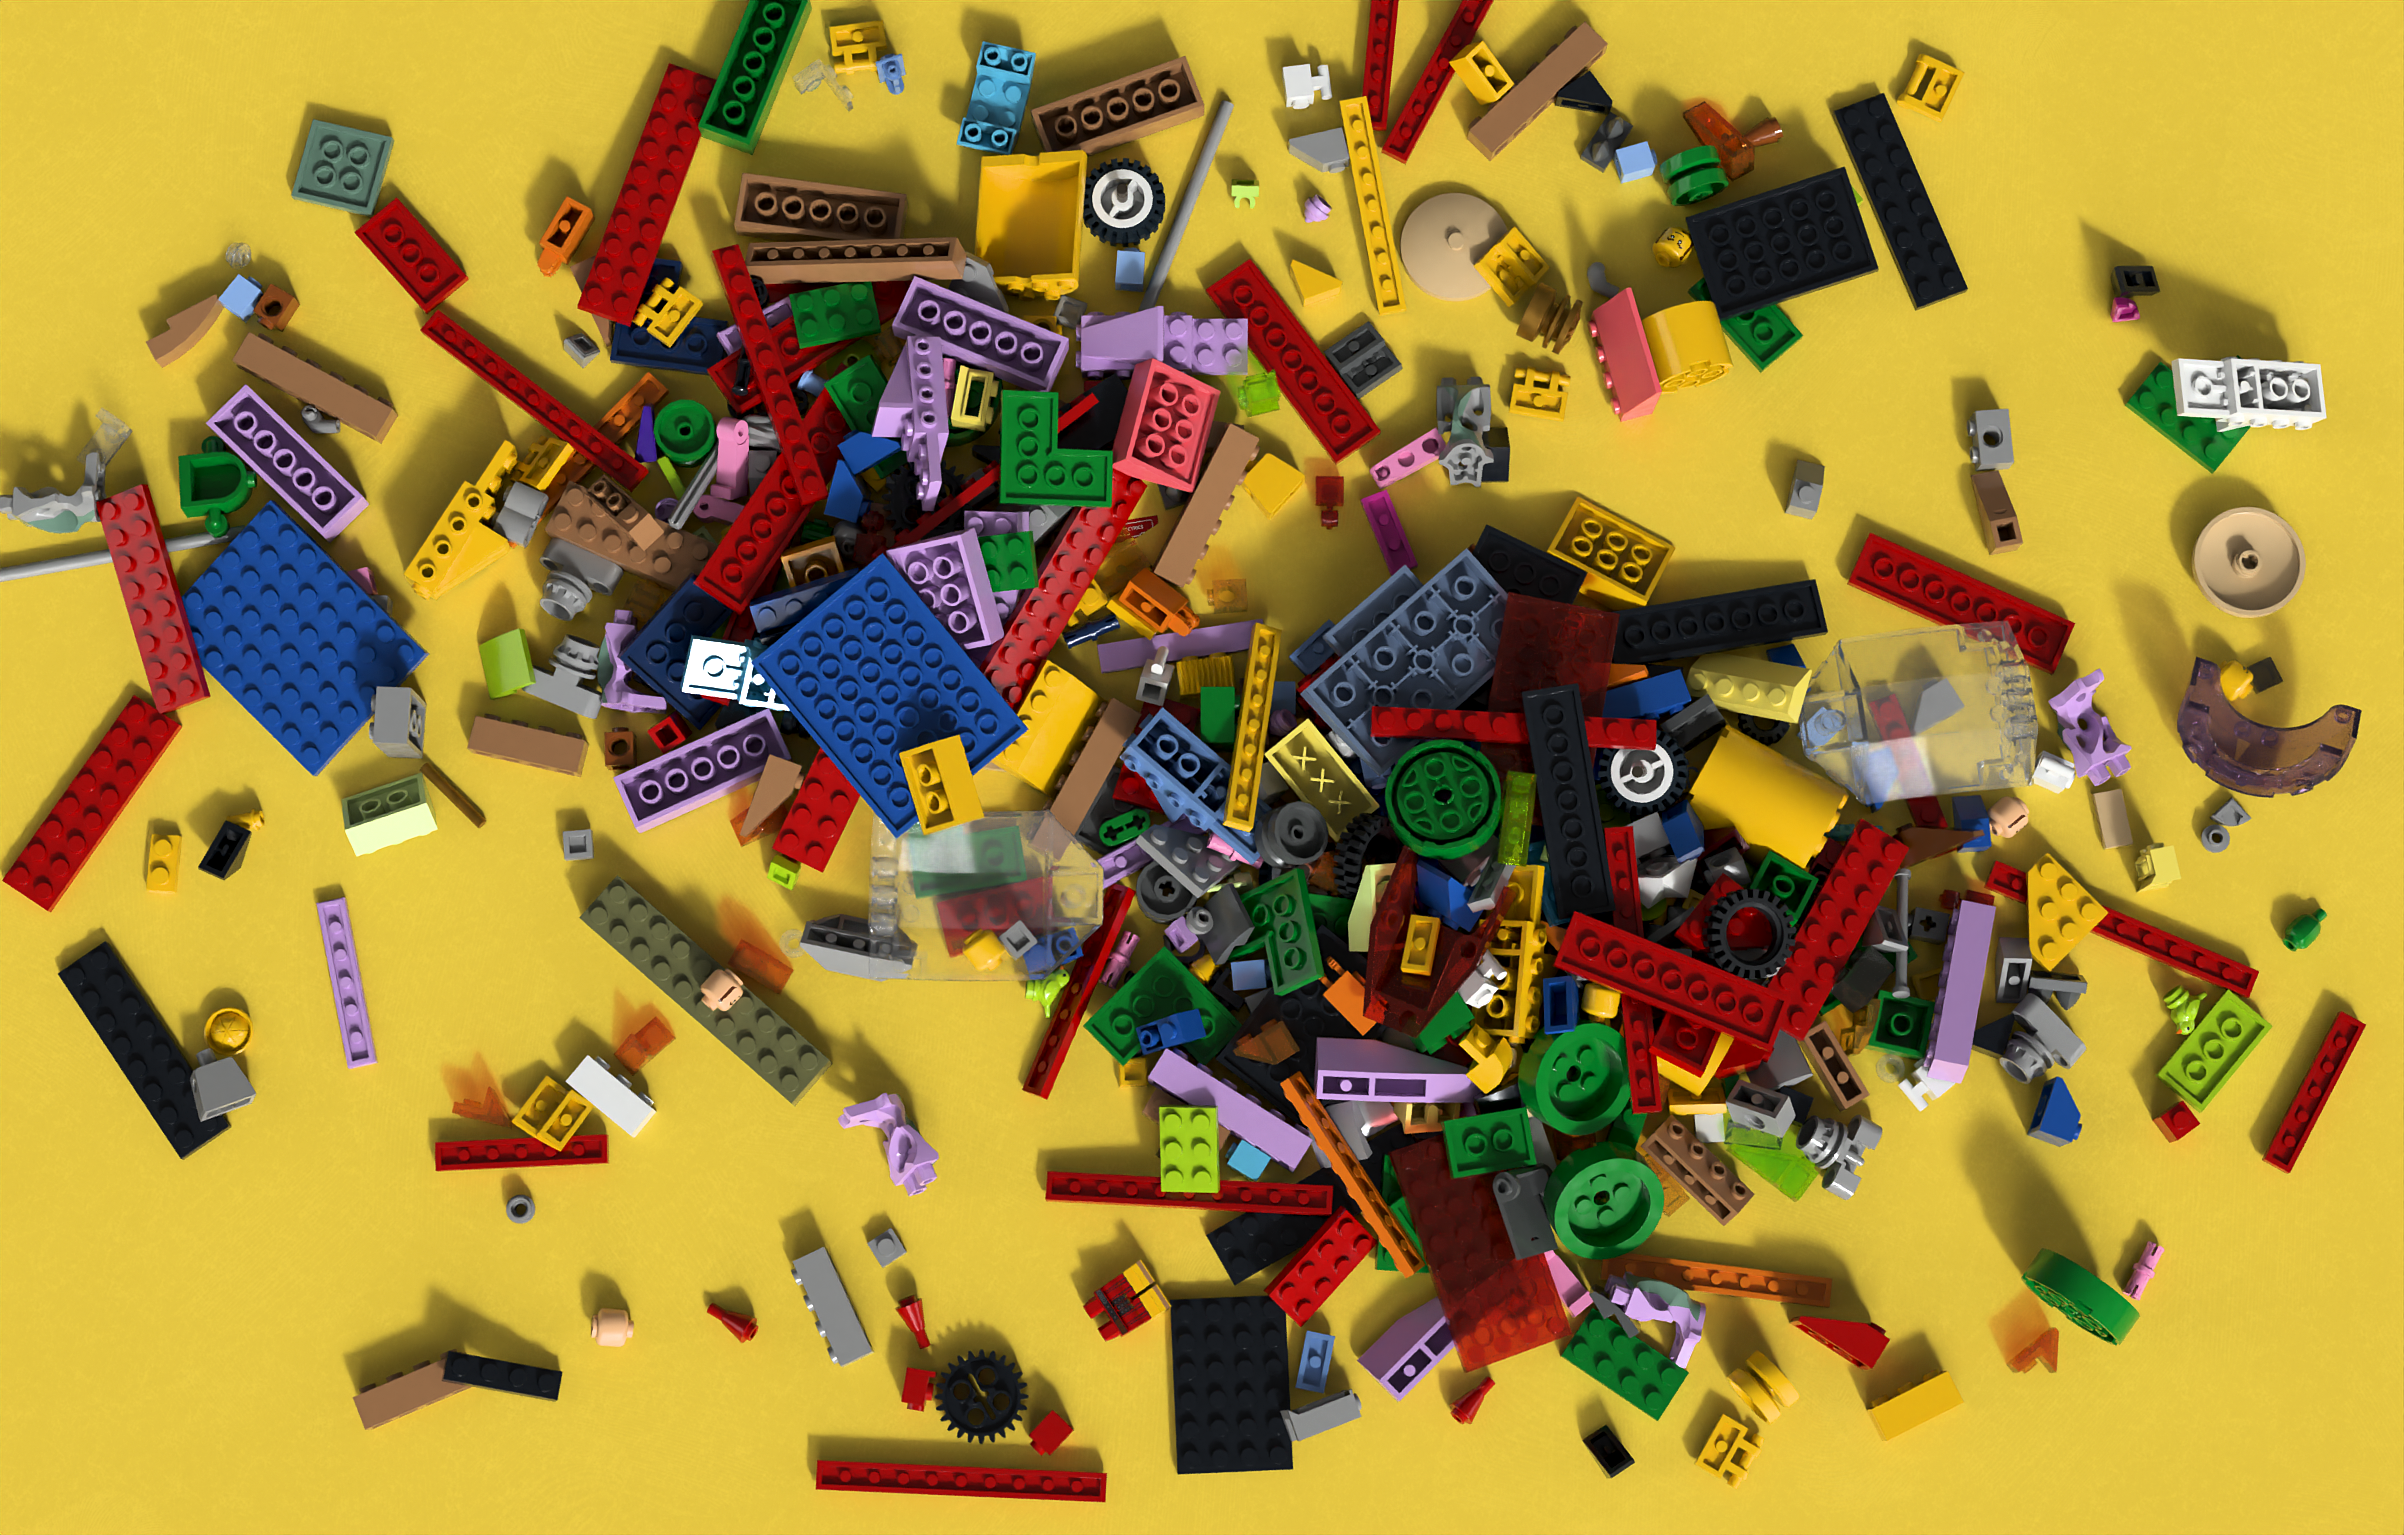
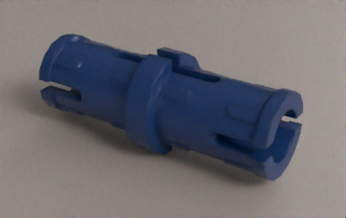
M1111 612L1093 621H1090V619L1086 620L1084 625L1063 632L1062 635L1068 649H1072V647L1089 640L1094 642L1098 640V636L1119 629L1120 625L1115 613Z

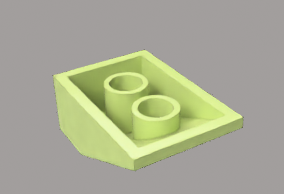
M1410 862L1366 865L1348 920L1349 951L1376 952L1405 948L1412 914Z

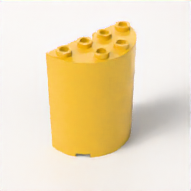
M1084 150L1044 152L1038 156L1013 154L982 157L974 255L991 264L994 272L992 276L998 290L1001 289L1003 294L1018 296V299L1021 301H1034L1035 297L1058 300L1060 295L1077 289L1079 284L1087 154Z
M1726 724L1685 800H1688L1704 826V830L1732 826L1737 829L1750 847L1749 850L1741 855L1744 861L1757 867L1770 850L1808 872L1810 867L1806 866L1811 856L1815 858L1821 852L1828 839L1823 835L1824 833L1829 834L1830 830L1834 828L1841 815L1837 812V809L1842 810L1849 795L1845 793L1846 789Z

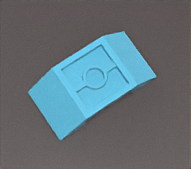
M985 41L982 42L976 65L977 77L966 118L963 117L957 145L1000 155L1012 154L1018 141L1031 90L1036 53Z

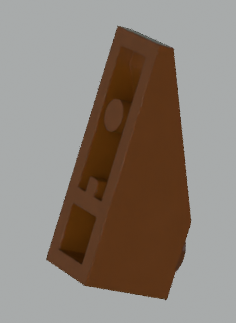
M1912 823L1896 828L1897 834L1891 837L1909 847L1907 854L1900 864V868L1903 869L1915 866L1985 834L1983 830L1929 825L1913 827Z

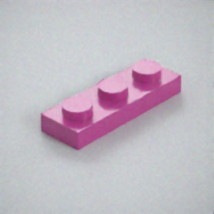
M1387 489L1361 499V505L1390 575H1394L1404 565L1410 570L1417 568V561Z

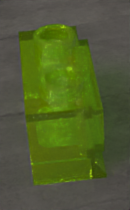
M1274 369L1268 375L1260 373L1247 376L1246 380H1243V385L1237 387L1240 410H1246L1247 417L1280 410L1278 401L1281 394Z

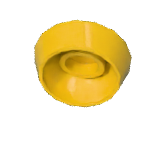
M224 1007L213 1012L206 1020L204 1027V1040L208 1047L212 1048L216 1054L223 1056L237 1055L250 1044L253 1036V1023L248 1014L235 1007Z

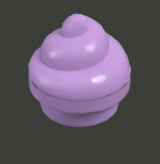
M1318 194L1313 198L1309 197L1305 202V222H1320L1329 217V212L1332 208Z
M1287 709L1273 712L1268 723L1269 734L1286 737L1297 726L1294 715Z

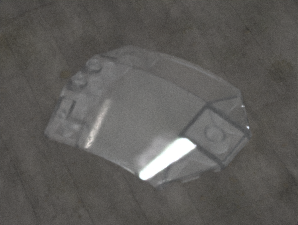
M2008 621L1933 626L1840 639L1833 647L1834 649L1828 658L1822 662L1811 677L1812 679L1808 684L1799 716L1803 753L1811 761H1816L1827 771L1826 774L1841 787L1845 786L1856 795V799L1863 805L1932 795L2034 785L2033 774L2035 771L2038 735L2035 703L2029 667Z
M1049 809L1041 811L983 812V818L927 835H923L920 822L918 821L898 839L895 838L873 811L868 906L869 978L932 981L1044 980L1103 924L1104 867L1090 856L1083 848L1084 846L1055 819V816ZM1019 920L1023 922L1038 941L1037 944L1016 961L1005 950L1001 956L1003 962L992 971H989L988 968L976 970L963 954V947L965 946L963 941L977 929L982 928L983 931L991 929L999 937Z

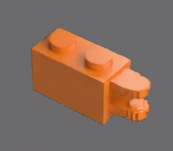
M566 196L539 242L543 252L540 255V259H538L537 266L541 269L540 272L543 273L544 277L554 276L562 263L569 264L595 220L590 208Z
M1146 567L1129 581L1118 599L1161 633L1170 628L1185 637L1192 632L1191 630L1200 625L1199 616L1186 606L1189 600Z
M1329 956L1326 959L1327 964L1333 970H1336L1341 977L1333 984L1324 973V977L1319 978L1328 988L1323 995L1364 1035L1388 1012L1384 1008L1388 1003L1378 992L1375 991L1371 994L1364 987L1368 982L1357 971L1353 974L1348 970L1345 971Z

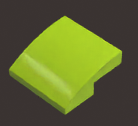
M518 628L479 646L490 700L517 693V689L536 683L524 629Z

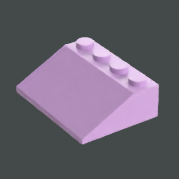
M975 527L886 550L888 560L963 650L991 645L1004 637V631Z

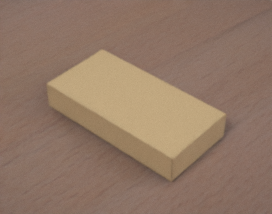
M2117 789L2093 794L2092 799L2103 849L2132 845L2133 840L2122 790Z

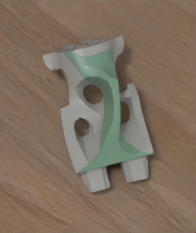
M1453 377L1442 378L1441 385L1437 386L1436 396L1438 433L1444 434V432L1451 431V435L1445 449L1439 455V464L1448 468L1451 485L1466 482L1473 484L1475 487H1481L1483 465L1494 462L1493 453L1490 449L1485 448L1482 440L1483 431H1490V385L1483 384L1481 377H1470L1467 379V385H1456V379ZM1481 411L1482 415H1475L1474 412ZM1445 416H1447L1448 418H1450L1452 421H1451V422H1446V421H1445ZM1461 461L1465 466H1459L1458 463Z
M97 452L86 455L84 483L72 496H65L54 487H45L29 493L26 488L14 487L13 495H0V512L7 514V518L10 520H19L27 527L33 526L49 533L77 532L84 523L100 522L96 502L107 498L105 493L106 464L100 462L99 453Z

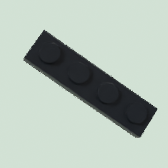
M448 1351L442 1381L556 1402L558 1400L562 1372Z

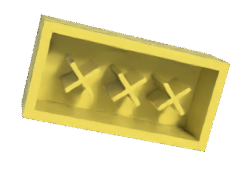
M1306 719L1264 754L1299 798L1319 810L1326 821L1328 833L1335 842L1341 839L1342 831L1348 833L1345 826L1349 822L1353 823L1352 819L1355 816L1360 817L1361 813H1373L1380 807L1309 719Z

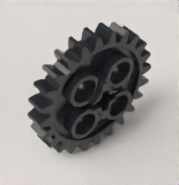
M943 460L940 463L941 484L947 485L950 494L955 498L963 492L960 488L962 486L960 481L963 479L964 474L955 476L956 466L947 470L945 469L946 460ZM908 462V470L902 465L899 466L898 470L901 476L894 473L891 474L890 477L895 483H887L884 486L887 490L891 491L890 494L882 496V499L889 501V504L883 506L882 510L890 511L891 513L885 521L894 520L895 522L891 531L897 529L903 531L905 528H908L911 532L919 526L917 522L909 521L906 518L905 511L907 508H915L919 513V518L925 514V511H922L921 500H917L916 494L912 493L908 486L911 480L920 482L919 475H915L914 462ZM938 495L934 510L930 511L932 515L941 509L938 503L945 498ZM965 504L946 519L945 525L936 526L919 541L955 532V529L958 531L964 530V526L960 523L964 521V511L972 510L973 507Z
M980 1349L979 1356L975 1358L972 1351H968V1360L965 1361L959 1355L957 1356L958 1366L948 1363L952 1371L950 1374L941 1372L942 1377L946 1381L945 1383L936 1384L938 1388L943 1389V1393L935 1395V1398L943 1400V1404L936 1407V1410H945L946 1414L940 1420L941 1422L951 1421L947 1429L948 1431L956 1427L959 1429L957 1438H961L967 1433L969 1443L973 1441L975 1436H978L980 1444L984 1443L985 1436H989L991 1442L994 1443L996 1433L1006 1438L1004 1429L1008 1427L1015 1431L1016 1429L1012 1421L1014 1419L1018 1421L1023 1420L1017 1413L1018 1410H1027L1026 1406L1020 1404L1021 1400L1029 1398V1395L1021 1393V1389L1025 1388L1027 1383H1018V1379L1023 1373L1017 1372L1014 1374L1012 1372L1016 1365L1014 1362L1008 1366L1004 1365L1007 1356L1003 1355L999 1360H995L996 1352L992 1351L989 1358L985 1357L984 1350ZM989 1368L994 1371L995 1380L992 1384L983 1385L980 1382L979 1374L983 1369ZM968 1374L974 1376L981 1391L989 1392L986 1400L996 1415L994 1420L990 1418L982 1402H975L974 1398L977 1397V1392L970 1383ZM960 1383H965L970 1388V1394L964 1400L957 1399L954 1394L955 1387ZM998 1394H1006L1009 1397V1406L1005 1410H997L994 1407L993 1401ZM979 1408L983 1411L984 1420L981 1424L973 1425L970 1423L968 1415L972 1409Z

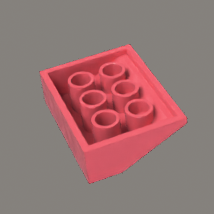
M1631 287L1594 310L1590 318L1591 321H1588L1589 333L1591 337H1596L1598 347H1595L1597 360L1599 363L1603 362L1606 371L1603 373L1605 387L1607 389L1611 388L1613 398L1610 399L1614 415H1619L1620 422L1652 414L1662 393Z
M1154 358L1136 364L1112 449L1113 468L1131 477L1190 493L1194 492L1221 391Z

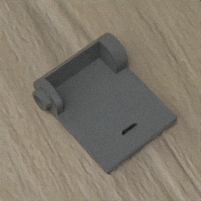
M1544 1163L1501 1172L1493 1180V1190L1517 1260L1558 1249L1540 1193L1545 1191L1548 1179L1553 1172Z

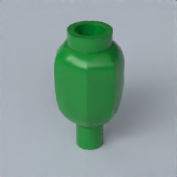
M2318 908L2312 915L2304 914L2296 918L2286 928L2285 938L2282 940L2283 944L2291 951L2307 948L2320 934V922L2327 917L2326 912Z

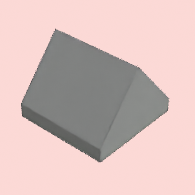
M582 332L564 340V351L582 368L588 365L600 353V350Z

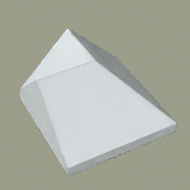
M1662 855L1653 860L1649 856L1641 861V865L1637 866L1640 901L1649 909L1664 898H1688L1697 858L1691 861L1688 859L1679 864L1675 855Z

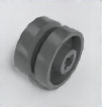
M1297 801L1269 810L1261 816L1255 827L1254 840L1257 851L1266 863L1273 868L1286 870L1313 862L1319 858L1328 844V828L1325 819L1318 809L1309 803Z
M1154 860L1144 867L1138 877L1136 896L1139 908L1147 918L1155 923L1170 925L1182 916L1186 918L1187 913L1196 906L1197 897L1157 861ZM1170 888L1173 894L1169 893L1168 897L1163 896V889Z

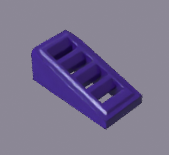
M646 403L642 409L635 460L639 463L654 462L660 457L659 446L654 435L655 412L654 404Z

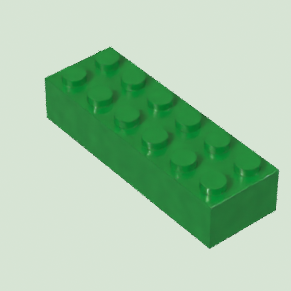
M749 0L699 122L698 128L703 138L753 155L812 11L810 0Z

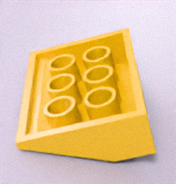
M1577 496L1546 553L1588 572L1579 592L1615 611L1644 607L1647 604L1676 547Z
M1042 660L1015 711L1029 730L990 762L1051 799H1054L1058 791L1054 789L1058 779L1062 774H1068L1071 768L1068 764L1069 759L1075 750L1080 751L1085 743L1081 740L1089 725L1094 727L1098 720L1095 713L1102 701L1106 703L1107 701L1072 674L1049 660Z

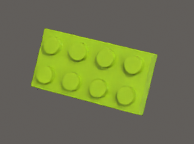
M2228 989L2221 995L2155 1076L2200 1113L2207 1107L2273 1026Z

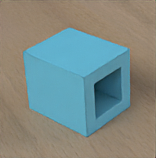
M1243 1139L1239 1145L1234 1142L1225 1155L1229 1159L1227 1166L1252 1182L1258 1181L1271 1160L1270 1156Z

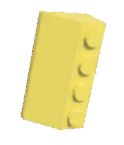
M1717 652L1702 655L1692 665L1686 686L1692 699L1691 703L1708 694L1717 709L1797 724L1812 670Z

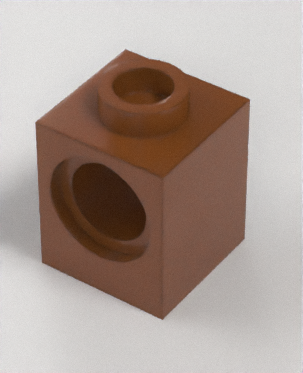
M270 283L253 312L259 318L257 322L271 331L273 328H276L283 332L300 304L294 296ZM273 306H281V309L277 314H269V311Z
M616 727L612 728V732H605V766L608 770H631L637 767L636 735L633 731H629V728ZM619 742H626L628 744V748L623 754L614 753V747Z

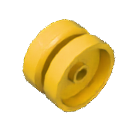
M1757 1350L1745 1360L1751 1375L1744 1369L1736 1368L1727 1377V1381L1744 1403L1762 1421L1771 1425L1781 1416L1777 1403L1789 1408L1800 1396L1783 1372Z

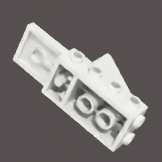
M2237 357L2222 358L2221 361L2182 358L2171 361L2177 416L2215 418L2217 432L2245 426L2263 427L2266 425H2273L2274 429L2295 426L2296 430H2305L2311 428L2313 423L2327 418L2320 364H2309L2303 361H2265L2259 358L2238 359Z

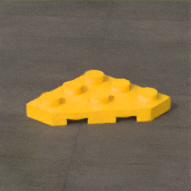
M2047 852L2026 873V918L2028 924V943L2032 958L2048 973L2109 912Z

